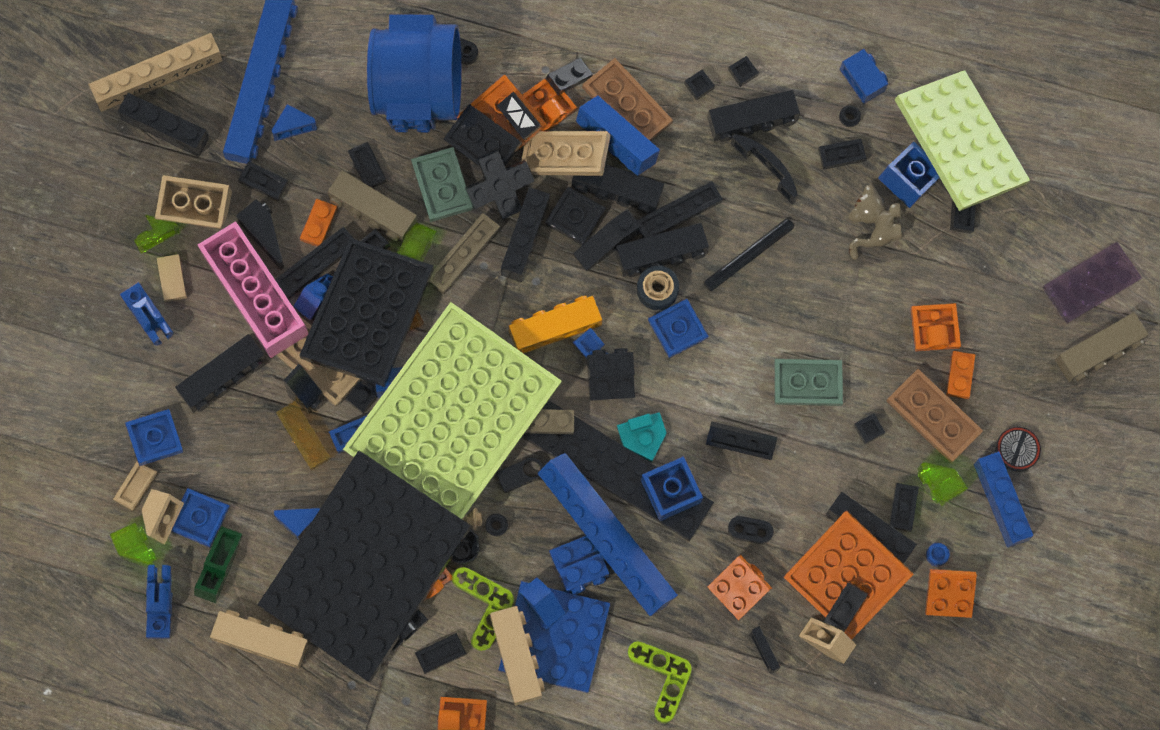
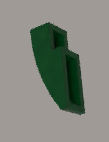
M220 527L194 587V596L213 603L217 602L242 539V533Z

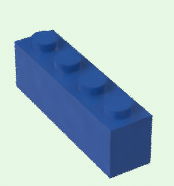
M597 95L580 106L576 122L586 131H608L611 135L608 150L625 164L629 170L638 176L656 164L660 149L601 97Z
M1000 452L979 458L974 463V467L1007 548L1029 541L1034 535Z

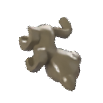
M872 185L865 186L863 194L858 198L854 209L849 214V219L853 222L875 223L870 239L855 238L849 244V255L853 260L859 257L857 250L859 246L867 248L874 246L882 247L892 241L901 240L902 237L901 224L895 223V219L900 218V203L892 204L889 210L886 209L884 199Z

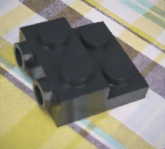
M628 348L614 349L612 354H606L605 350H592V355L586 356L590 401L635 398L633 352H628Z

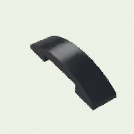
M735 134L732 137L731 145L745 159L753 154L780 180L777 190L791 204H794L798 194L794 181L784 164L765 146L748 137Z

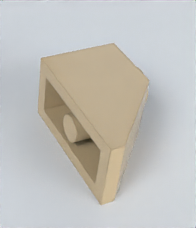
M151 489L142 508L146 534L165 545L184 503L170 494Z
M812 617L799 635L801 639L826 656L843 664L856 646L842 630Z

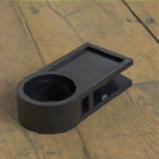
M533 457L527 458L497 471L496 475L504 493L540 479L539 475L528 477L523 472L525 464L529 462L538 464L541 470L543 465L540 460Z

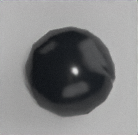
M471 529L451 558V562L454 564L466 565L473 562L480 551L479 537Z

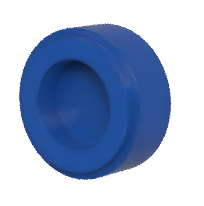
M934 543L926 551L927 561L936 567L944 565L950 556L948 548L942 543Z

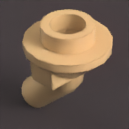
M474 508L468 515L464 516L463 520L472 525L474 531H477L478 526H482V513H479L478 509Z

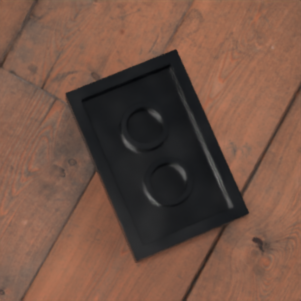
M471 104L466 107L443 138L478 166L477 158L494 150L499 151L504 166H506L522 145L521 141Z

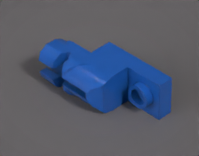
M139 282L120 294L154 345L162 344L156 334L159 330L164 333L168 340L172 337L173 331Z
M148 565L146 638L170 639L173 593L171 592V566L162 565L163 582L159 583L157 581L158 568L155 565Z

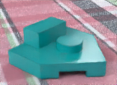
M660 412L652 415L645 414L617 425L622 445L652 462L667 434Z

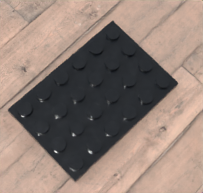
M350 238L301 350L300 359L385 387L431 278L434 266Z

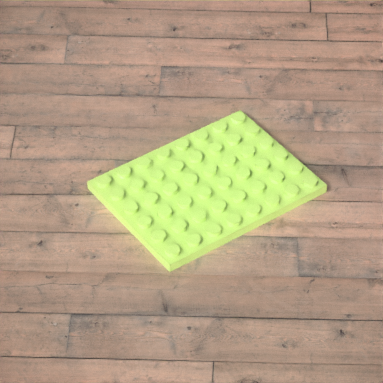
M450 302L343 450L352 457L356 455L358 450L362 451L463 519L562 381Z

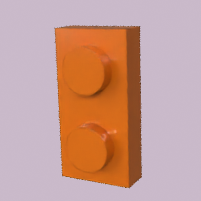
M316 199L300 236V241L316 247L323 243L338 209L337 206Z
M952 352L946 396L963 399L970 398L975 354Z

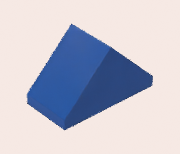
M287 104L272 128L274 141L317 130L313 117Z
M320 508L274 510V516L278 522L300 540Z
M535 578L519 591L547 628L566 614L553 592L538 578Z

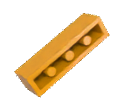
M586 295L576 298L575 302L571 304L561 303L553 308L554 310L545 312V310L538 311L531 318L525 320L524 318H518L512 321V324L509 325V334L514 347L524 354L586 332L589 328L594 329L602 326V318L594 297L590 296L587 298Z

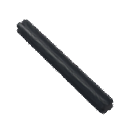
M789 218L783 220L706 279L704 282L705 287L709 291L716 289L794 228L793 222Z

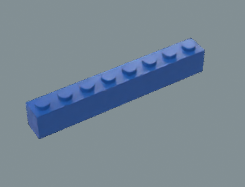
M265 0L223 150L224 157L227 160L247 164L248 161L252 162L253 158L256 159L259 146H257L258 138H262L264 133V125L262 123L264 118H267L269 115L270 105H268L269 98H273L276 86L273 85L275 77L279 78L280 58L285 57L287 46L284 44L286 38L291 36V19L295 18L298 6L295 5L294 0Z
M566 453L550 460L538 472L541 479L649 616L665 608L678 596Z

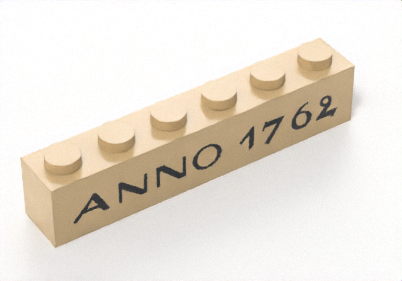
M209 33L89 83V86L102 112L121 104L127 93L138 97L222 61V57L212 33Z

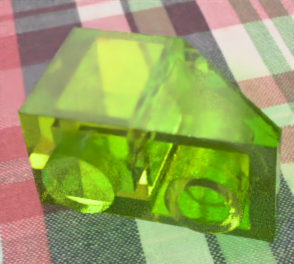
M923 462L917 468L919 479L923 484L927 483L931 489L930 495L936 503L939 502L941 506L964 494L968 489L956 469Z
M133 523L110 534L118 555L122 559L148 568V565H155L154 561L157 560V557L152 547L148 549L145 541L148 540V537L143 527L139 528L136 523Z

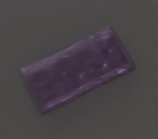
M1115 242L1045 284L1042 288L1068 324L1140 281L1142 277L1118 242Z

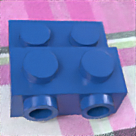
M587 536L549 551L567 593L572 592L573 595L586 590L585 586L592 583L594 586H598L606 582V578L609 577V571L602 555Z

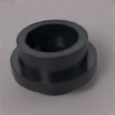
M849 105L841 109L839 120L844 126L854 127L860 122L861 113L858 108ZM851 114L854 119L849 120L846 118V115Z
M501 514L490 515L485 522L486 531L495 537L502 536L508 529L507 519ZM494 522H499L501 524V527L499 529H494L492 527V524Z

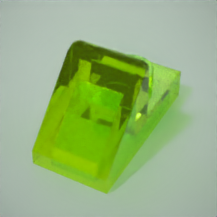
M145 215L152 230L140 233L134 242L142 254L180 233L175 222L157 220L154 216Z

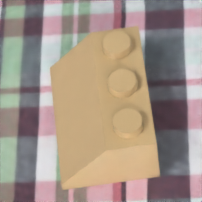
M163 175L155 219L222 229L229 211L232 195L231 188L225 184Z

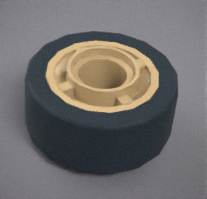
M664 266L647 268L640 275L637 282V296L640 302L652 310L669 308L676 301L679 293V280L676 274ZM655 284H659L664 288V290L661 292H656L653 290L652 286Z

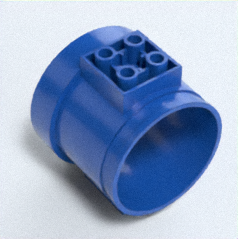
M389 15V29H371L367 53V88L371 114H385L390 127L395 129V132L402 133L408 132V129H417V132L427 133L430 132V129H436V120H458L462 84L461 42L458 25L437 24L434 15Z

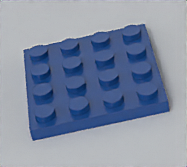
M521 581L519 591L529 583ZM549 588L566 614L547 628L518 591L515 606L518 607L519 612L523 611L526 624L523 625L525 634H530L533 646L529 647L531 656L535 655L539 667V669L535 670L537 679L542 678L544 683L588 693L610 603ZM501 658L498 671L506 673Z

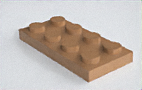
M616 58L582 84V88L592 99L597 95L601 97L650 141L673 123L672 118Z
M919 369L886 400L950 463L983 432L971 418Z

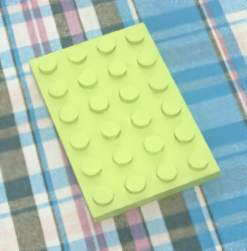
M965 70L900 94L894 99L959 211L1023 186L1030 181Z

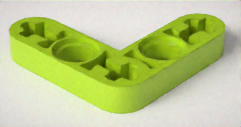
M461 567L452 574L454 586L488 604L471 637L473 648L478 651H485L491 647L496 638L493 627L489 626L486 622L488 614L511 608L514 596L506 588L468 568ZM465 572L466 578L470 581H473L474 577L477 578L472 585V590L468 588L471 585L470 583L465 581L462 584L459 583L457 574L461 575ZM480 582L486 583L489 587L486 595H480L477 592V585ZM494 588L497 589L494 594L498 596L507 595L506 600L509 601L508 604L504 603L501 606L499 604L500 600L496 597H492V601L488 599L493 594ZM483 626L485 629L493 631V634L487 633L485 637L487 645L483 644L480 647L476 637H481L484 634L485 630L481 629Z
M633 642L627 652L630 661L667 676L654 709V716L660 723H669L675 716L691 674V664L684 658L646 643ZM641 647L642 653L648 655L649 650L653 651L649 658V663H646L644 661L647 657L640 655L638 658H635L631 650ZM654 656H664L666 664L663 667L655 666L653 663ZM670 658L675 660L672 665L680 666L681 663L684 664V669L687 670V673L683 672L681 675H678V670L672 667L670 672L666 671L670 664ZM676 685L679 688L678 696H668L666 692L667 686ZM662 697L670 702H676L675 706L670 703L668 712L671 713V716H666L665 719L661 718V713L658 712V709H663L666 701H661Z

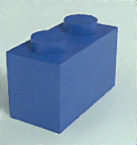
M865 49L842 61L840 71L863 104L886 91L888 86L887 76L883 71H879L874 57L870 53L867 54Z

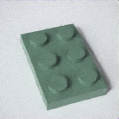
M454 147L411 159L430 222L473 210L465 190L466 185Z
M775 359V405L842 406V360Z

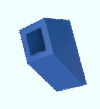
M327 273L305 286L293 307L309 320L315 318L333 276Z

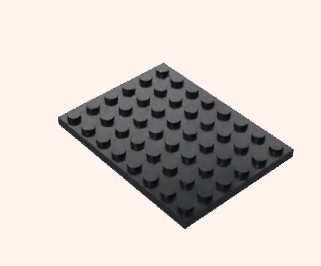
M358 450L263 595L258 606L294 631L304 634V638L366 681L371 682L472 528V525Z

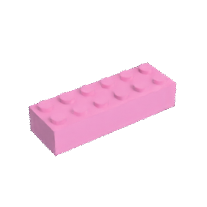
M236 221L198 244L203 257L270 358L309 334L305 324Z

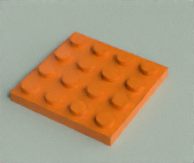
M846 510L790 569L784 578L825 618L848 582L868 593L865 601L844 632L852 640L914 574Z

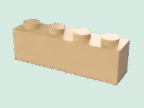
M514 606L490 613L514 705L541 699V692H544L545 688L542 678L537 679L535 670L539 669L536 656H531L529 647L533 645L530 634H525L523 625L526 624L523 611L519 612L518 607Z
M227 609L226 613L219 611L210 635L212 641L300 669L309 644L308 640L304 639V634L295 631L288 634L282 632L283 628L270 624L267 627L261 625L262 621L259 619L248 617L246 620L240 618V614Z

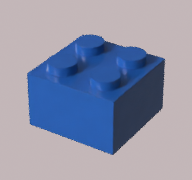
M913 141L887 166L878 179L907 207L911 208L940 177L925 151Z
M684 457L642 474L641 482L659 521L702 502L703 496Z

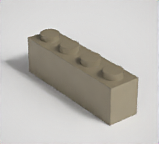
M343 170L327 191L330 202L338 208H346L349 210L348 213L356 219L361 217L367 221L368 226L372 229L376 228L377 230L384 231L385 235L394 242L398 240L404 243L418 222L416 214Z
M1135 312L1061 353L1055 361L1069 383L1075 379L1079 382L1089 376L1088 372L1092 369L1099 371L1107 366L1106 361L1112 358L1116 361L1126 355L1125 351L1132 347L1135 350L1144 345V339L1149 334Z

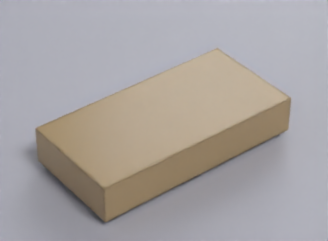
M179 254L157 258L164 302L186 299L187 295Z
M137 461L113 500L134 512L158 474L157 471L146 465L139 466Z

